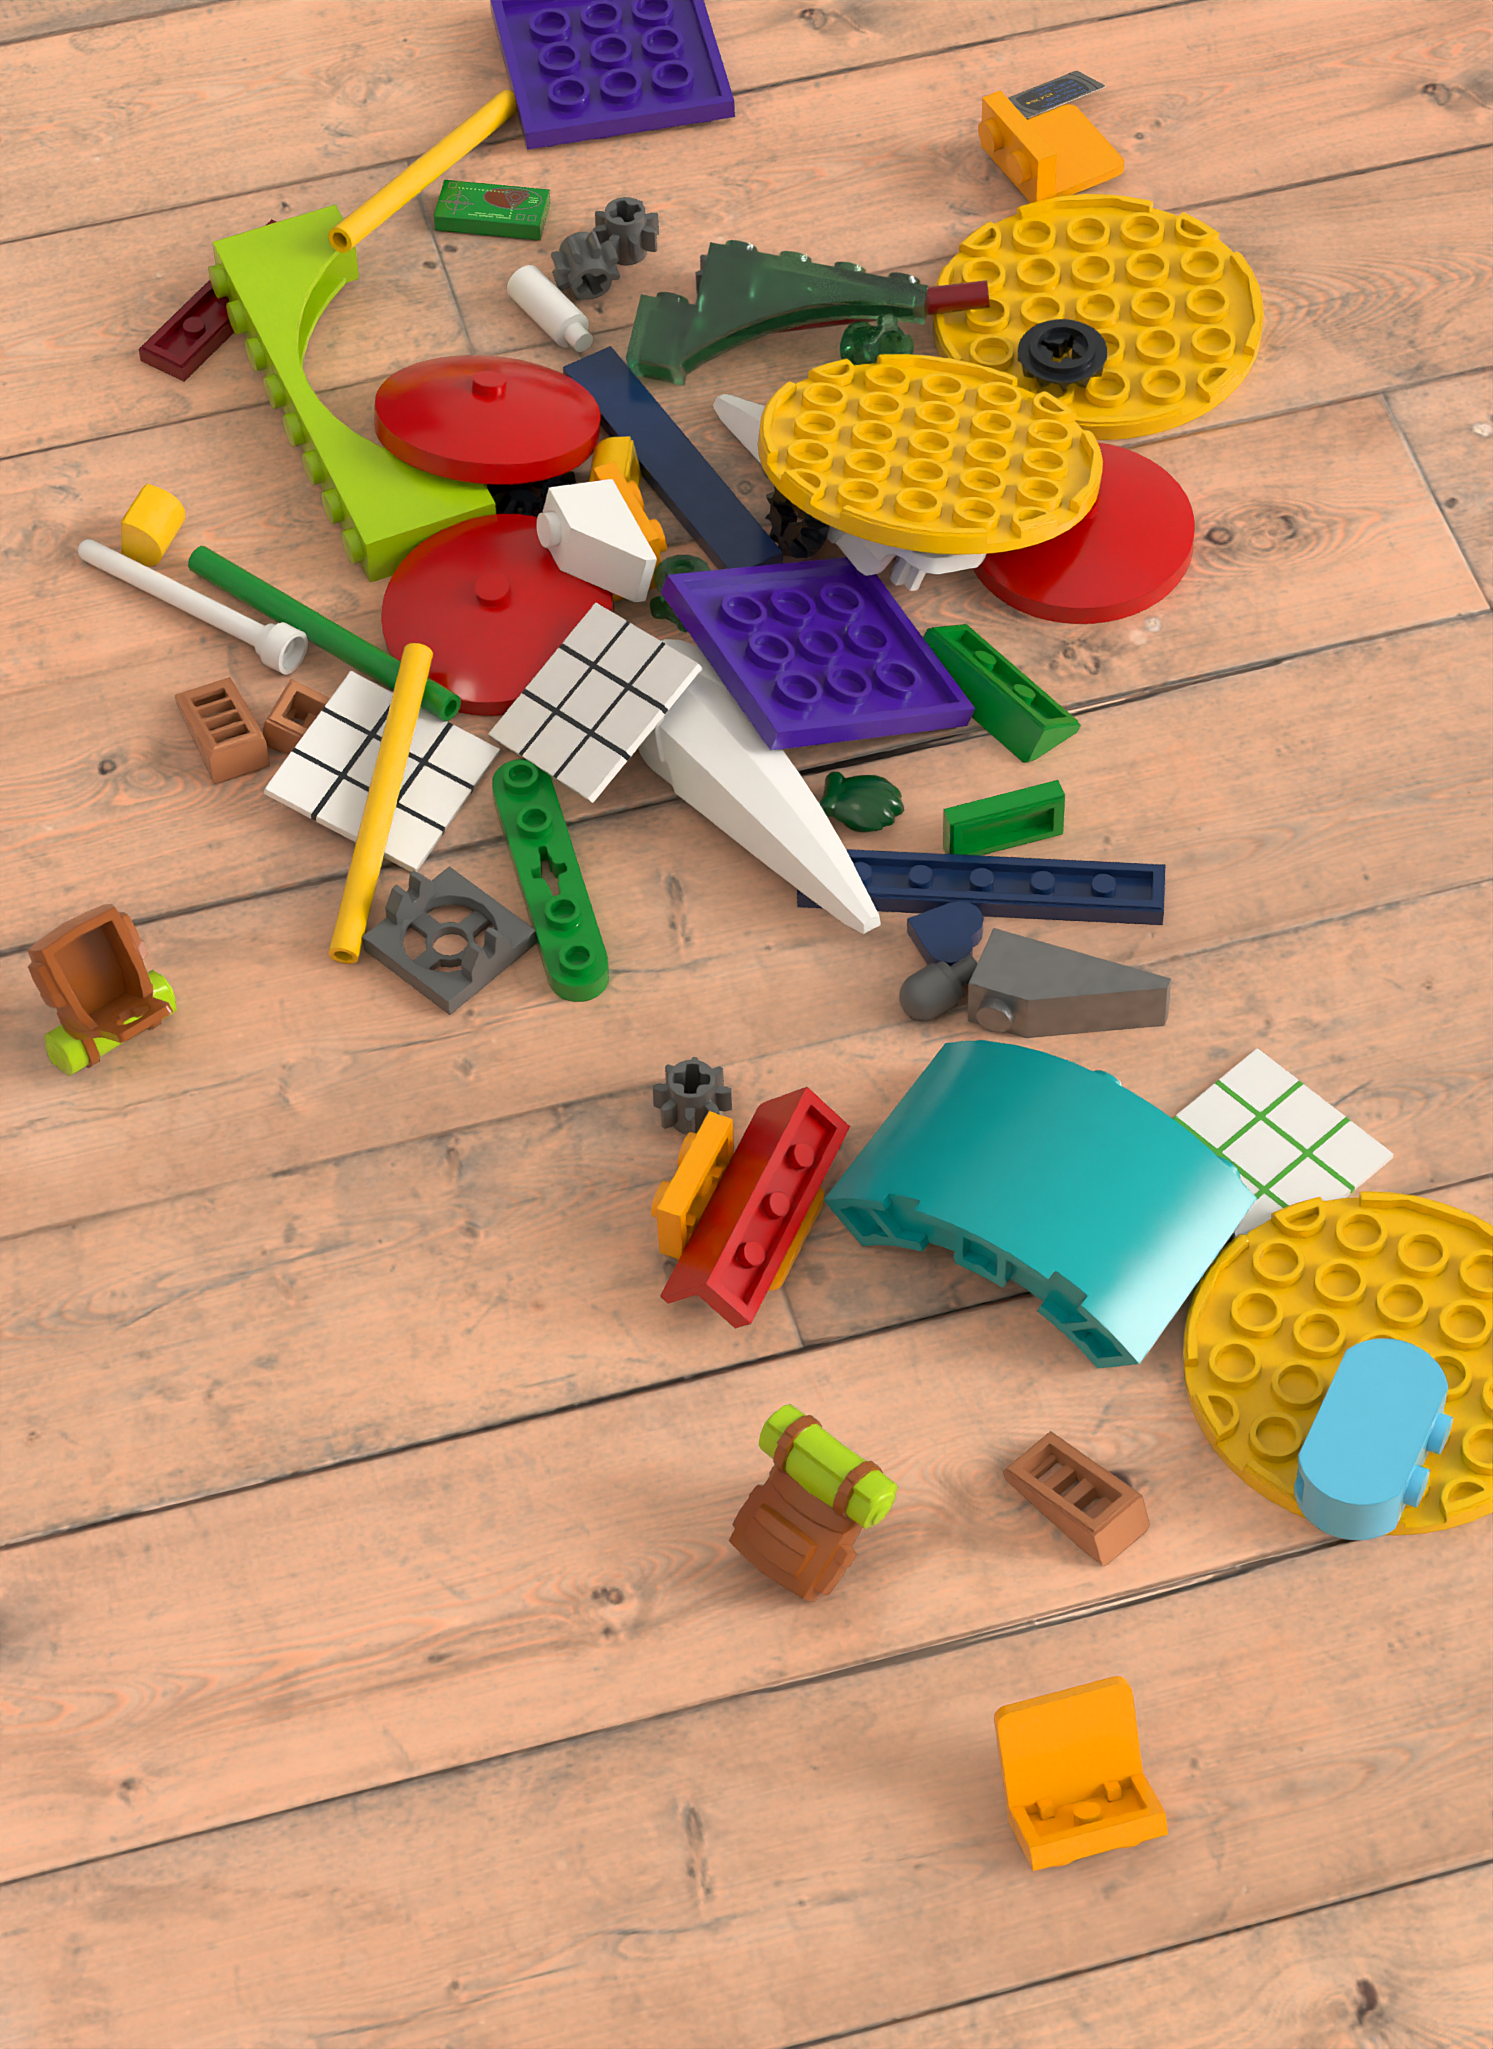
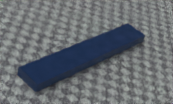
M611 346L563 367V374L581 384L596 400L600 410V426L609 437H631V440L634 442L642 477L718 570L783 563V552L781 549L778 548L776 543Z
M846 849L876 910L881 912L924 913L950 902L964 901L976 905L982 912L983 917L1163 925L1165 864ZM797 889V907L823 909Z

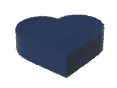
M955 901L908 918L907 933L927 965L944 961L951 966L968 955L973 957V947L978 945L983 936L984 918L976 905L964 901Z

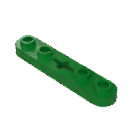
M525 759L512 760L499 767L492 778L493 800L531 927L536 930L537 946L551 989L562 999L572 1002L589 1001L605 991L609 983L608 956L550 775ZM548 860L550 871L558 879L559 895L557 896L552 895L549 885L542 878V861Z

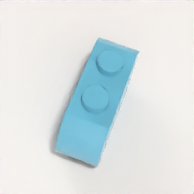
M1387 1338L1367 1340L1346 1350L1299 1452L1297 1478L1294 1484V1495L1301 1512L1314 1526L1323 1532L1347 1540L1377 1538L1396 1528L1406 1504L1415 1508L1418 1507L1430 1475V1469L1424 1468L1423 1464L1429 1451L1438 1455L1441 1454L1453 1423V1417L1444 1414L1448 1391L1446 1377L1439 1364L1427 1352L1408 1342Z

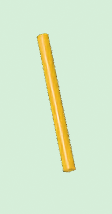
M510 90L499 92L333 227L328 234L331 246L341 253L350 251L517 113L514 92Z
M410 643L404 647L328 952L330 958L339 963L353 964L359 959L363 942L362 937L365 934L432 662V650L422 644Z

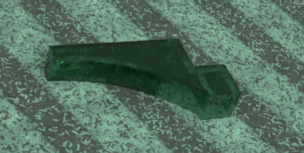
M728 240L725 245L710 242L695 305L689 304L688 299L675 293L659 292L656 294V297L641 294L626 354L627 364L636 376L685 385L687 375L701 365L734 347L770 333L810 323L844 319H887L925 324L930 305L929 286L920 284L921 281L918 278L905 273L892 272L888 274V277L866 273L863 267L850 262H835L833 266L813 263L810 257L799 252L782 251L778 256L758 252L754 245L739 240Z

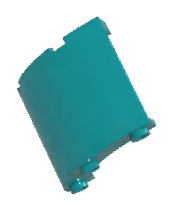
M977 1040L950 1042L943 1045L828 1193L824 1202L861 1246H897L923 1252L927 1245L931 1243L955 1251L953 1257L956 1264L983 1276L1002 1288L1011 1279L1043 1301L1037 1312L1064 1333L1099 1369L1137 1365L1142 1362L1257 1198L1240 1180L1238 1169L1230 1161L1217 1156L1174 1119L1137 1094L1123 1087L1113 1075L1102 1070L1091 1071L1074 1062L1027 1047Z

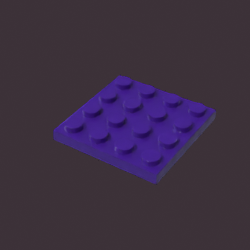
M490 0L491 15L511 91L514 92L517 114L527 150L735 117V101L704 0Z
M848 557L667 575L661 594L770 751L964 727L969 724L975 710L972 703L877 574L864 575L857 570Z

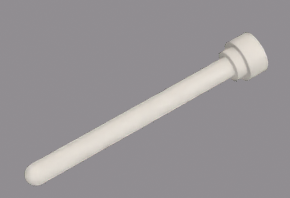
M84 540L78 547V555L83 561L254 646L262 663L282 674L292 673L302 663L308 648L307 635L284 622L276 625L270 623L264 626L94 540Z

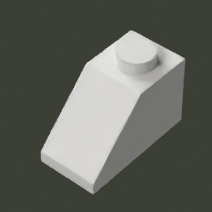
M613 479L550 487L543 513H540L537 518V534L541 545L549 549L559 569L630 601H645L657 558Z

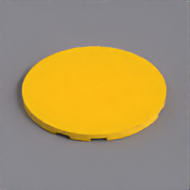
M1078 194L1044 199L1020 206L1016 209L1015 215L995 224L992 221H988L959 244L957 254L948 265L943 266L935 285L941 286L987 280L990 308L932 315V330L940 357L971 362L1013 375L1018 379V387L1035 395L1043 391L1048 392L1076 413L1075 422L1083 430H1090L1096 440L1129 439L1160 433L1193 421L1211 411L1239 387L1251 370L1261 345L1264 318L1263 299L1257 279L1240 252H1233L1219 240V232L1185 212H1182L1180 216H1176L1153 208V201L1110 194ZM1055 319L1074 320L1089 325L1101 334L1107 345V361L1104 364L1102 377H1091L1086 388L1074 383L1069 384L1064 392L1058 384L1053 383L1040 388L1036 377H1024L1022 364L1017 361L1018 345L1022 336L1033 326ZM1072 348L1068 354L1064 353L1060 358L1053 357V361L1061 362L1065 357L1072 359Z
M883 354L877 357V363L855 366L848 359H843L809 370L807 379L796 384L791 381L787 382L766 403L761 415L757 443L760 462L770 481L788 500L807 514L840 531L868 541L906 550L937 554L998 553L1036 545L1064 533L1080 522L1091 510L1100 488L1103 465L1101 450L1093 433L1090 430H1083L1075 422L1076 413L1048 392L1043 391L1035 395L1018 387L1017 377L993 368L971 362L927 355Z
M1361 1191L1359 1192V1197L1322 1201V1198L1319 1196L1292 1204L1271 1213L1270 1220L1254 1228L1246 1235L1239 1234L1217 1255L1197 1286L1188 1310L1183 1340V1373L1191 1409L1201 1431L1225 1464L1248 1486L1291 1513L1306 1518L1298 1507L1294 1495V1484L1298 1471V1455L1346 1350L1367 1340L1396 1339L1421 1348L1439 1364L1448 1383L1444 1414L1452 1416L1453 1423L1441 1454L1438 1455L1429 1451L1423 1464L1424 1468L1430 1469V1475L1418 1507L1415 1508L1406 1504L1396 1528L1385 1535H1414L1447 1530L1473 1522L1493 1513V1226L1466 1211L1435 1200L1394 1192Z

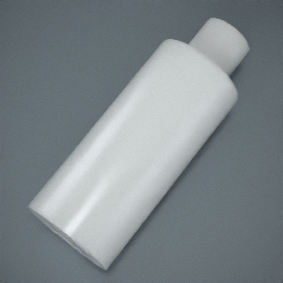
M524 266L511 276L507 284L508 295L558 346L562 348L572 346L577 352H583L591 346L593 336L587 331L589 327L588 318L536 266Z

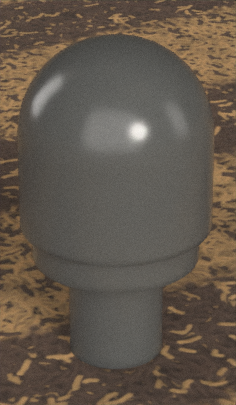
M968 955L951 966L944 961H940L937 964L931 963L909 976L903 982L899 992V1001L903 1011L915 1020L930 1021L957 1006L958 1001L964 998L963 987L969 984L977 966L976 960L971 955Z

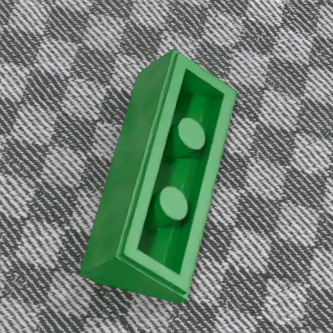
M967 624L927 628L923 638L974 706L975 710L972 718L1022 762L1028 763L1038 759L1078 732L1081 724L1078 723L1076 718Z

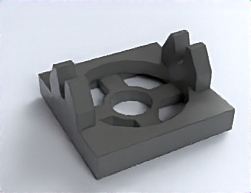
M450 866L432 881L416 871L411 872L407 892L398 885H395L391 890L385 907L386 918L362 937L364 950L449 1015L537 943L536 930ZM446 905L466 906L473 911L460 923L446 922L440 924L428 915L434 908ZM491 924L493 928L489 927L485 930L484 946L481 948L474 942V937ZM410 928L426 938V951L415 960H412L406 954L403 943L406 931ZM449 934L459 935L468 942L463 951L454 955L440 954L433 948V945L438 938ZM439 966L448 968L461 966V970L451 972L435 971Z

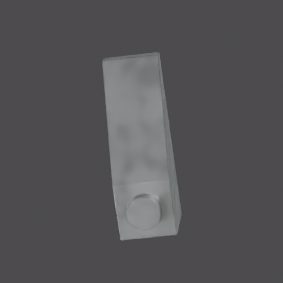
M993 928L969 981L968 1021L982 1025L994 1032H1007L1024 1038L1164 1026L1169 1013L1171 978Z

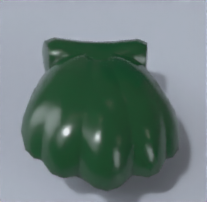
M832 771L825 778L824 792L819 803L827 817H834L853 831L865 833L882 830L883 827L892 825L895 822V817L905 811L901 800V792L884 777L858 775L845 778L840 772Z

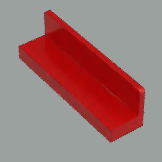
M808 1087L768 1100L758 1106L660 1295L667 1304L698 1295L735 1329L752 1324L850 1128V1125Z

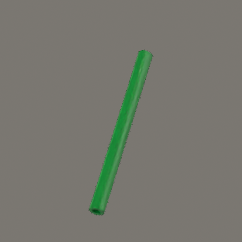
M199 546L192 552L188 561L190 571L278 623L284 622L304 632L311 643L394 691L401 661L206 546ZM427 678L420 707L445 722L451 720L460 708V696Z

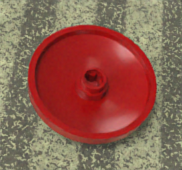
M460 355L440 357L415 363L387 378L381 384L375 396L373 425L382 445L398 459L417 469L463 482L520 484L562 475L588 460L599 440L600 410L596 400L588 390L572 378L551 368L514 358Z
M1097 442L1103 459L1102 476L1096 501L1085 517L1069 530L1042 543L1016 550L987 553L984 561L978 567L972 569L983 585L1001 601L1023 613L1040 619L1068 624H1096L1115 621L1140 613L1165 598L1179 584L1191 562L1195 521L1190 501L1180 484L1172 475L1152 460L1126 448Z
M521 514L486 515L468 519L442 529L414 548L400 563L388 583L382 603L381 622L389 655L401 661L404 647L407 644L418 643L429 647L433 652L428 678L460 696L461 705L458 710L459 713L479 716L504 715L595 603L615 613L612 592L559 569L549 549L543 547L539 541L537 534L538 517Z

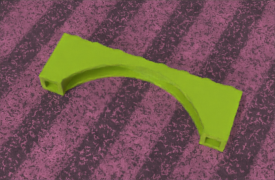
M335 204L213 241L215 265L208 267V273L217 298L226 296L229 298V303H226L228 317L235 334L244 333L247 338L245 340V348L253 370L255 372L263 370L266 376L263 379L264 386L272 408L282 407L285 413L282 418L292 447L301 445L304 451L302 453V461L309 482L312 486L320 484L323 489L321 498L330 523L333 525L340 522L343 528L341 538L350 563L360 562L371 583L393 576L395 570L406 556L433 534L468 519L495 515L496 509L495 502L485 484L440 477L403 462L386 448L355 433L334 417L320 402L309 385L303 371V361L314 327L330 301L348 282L359 279L356 246L346 253H341L331 246L328 239L329 231L344 219Z

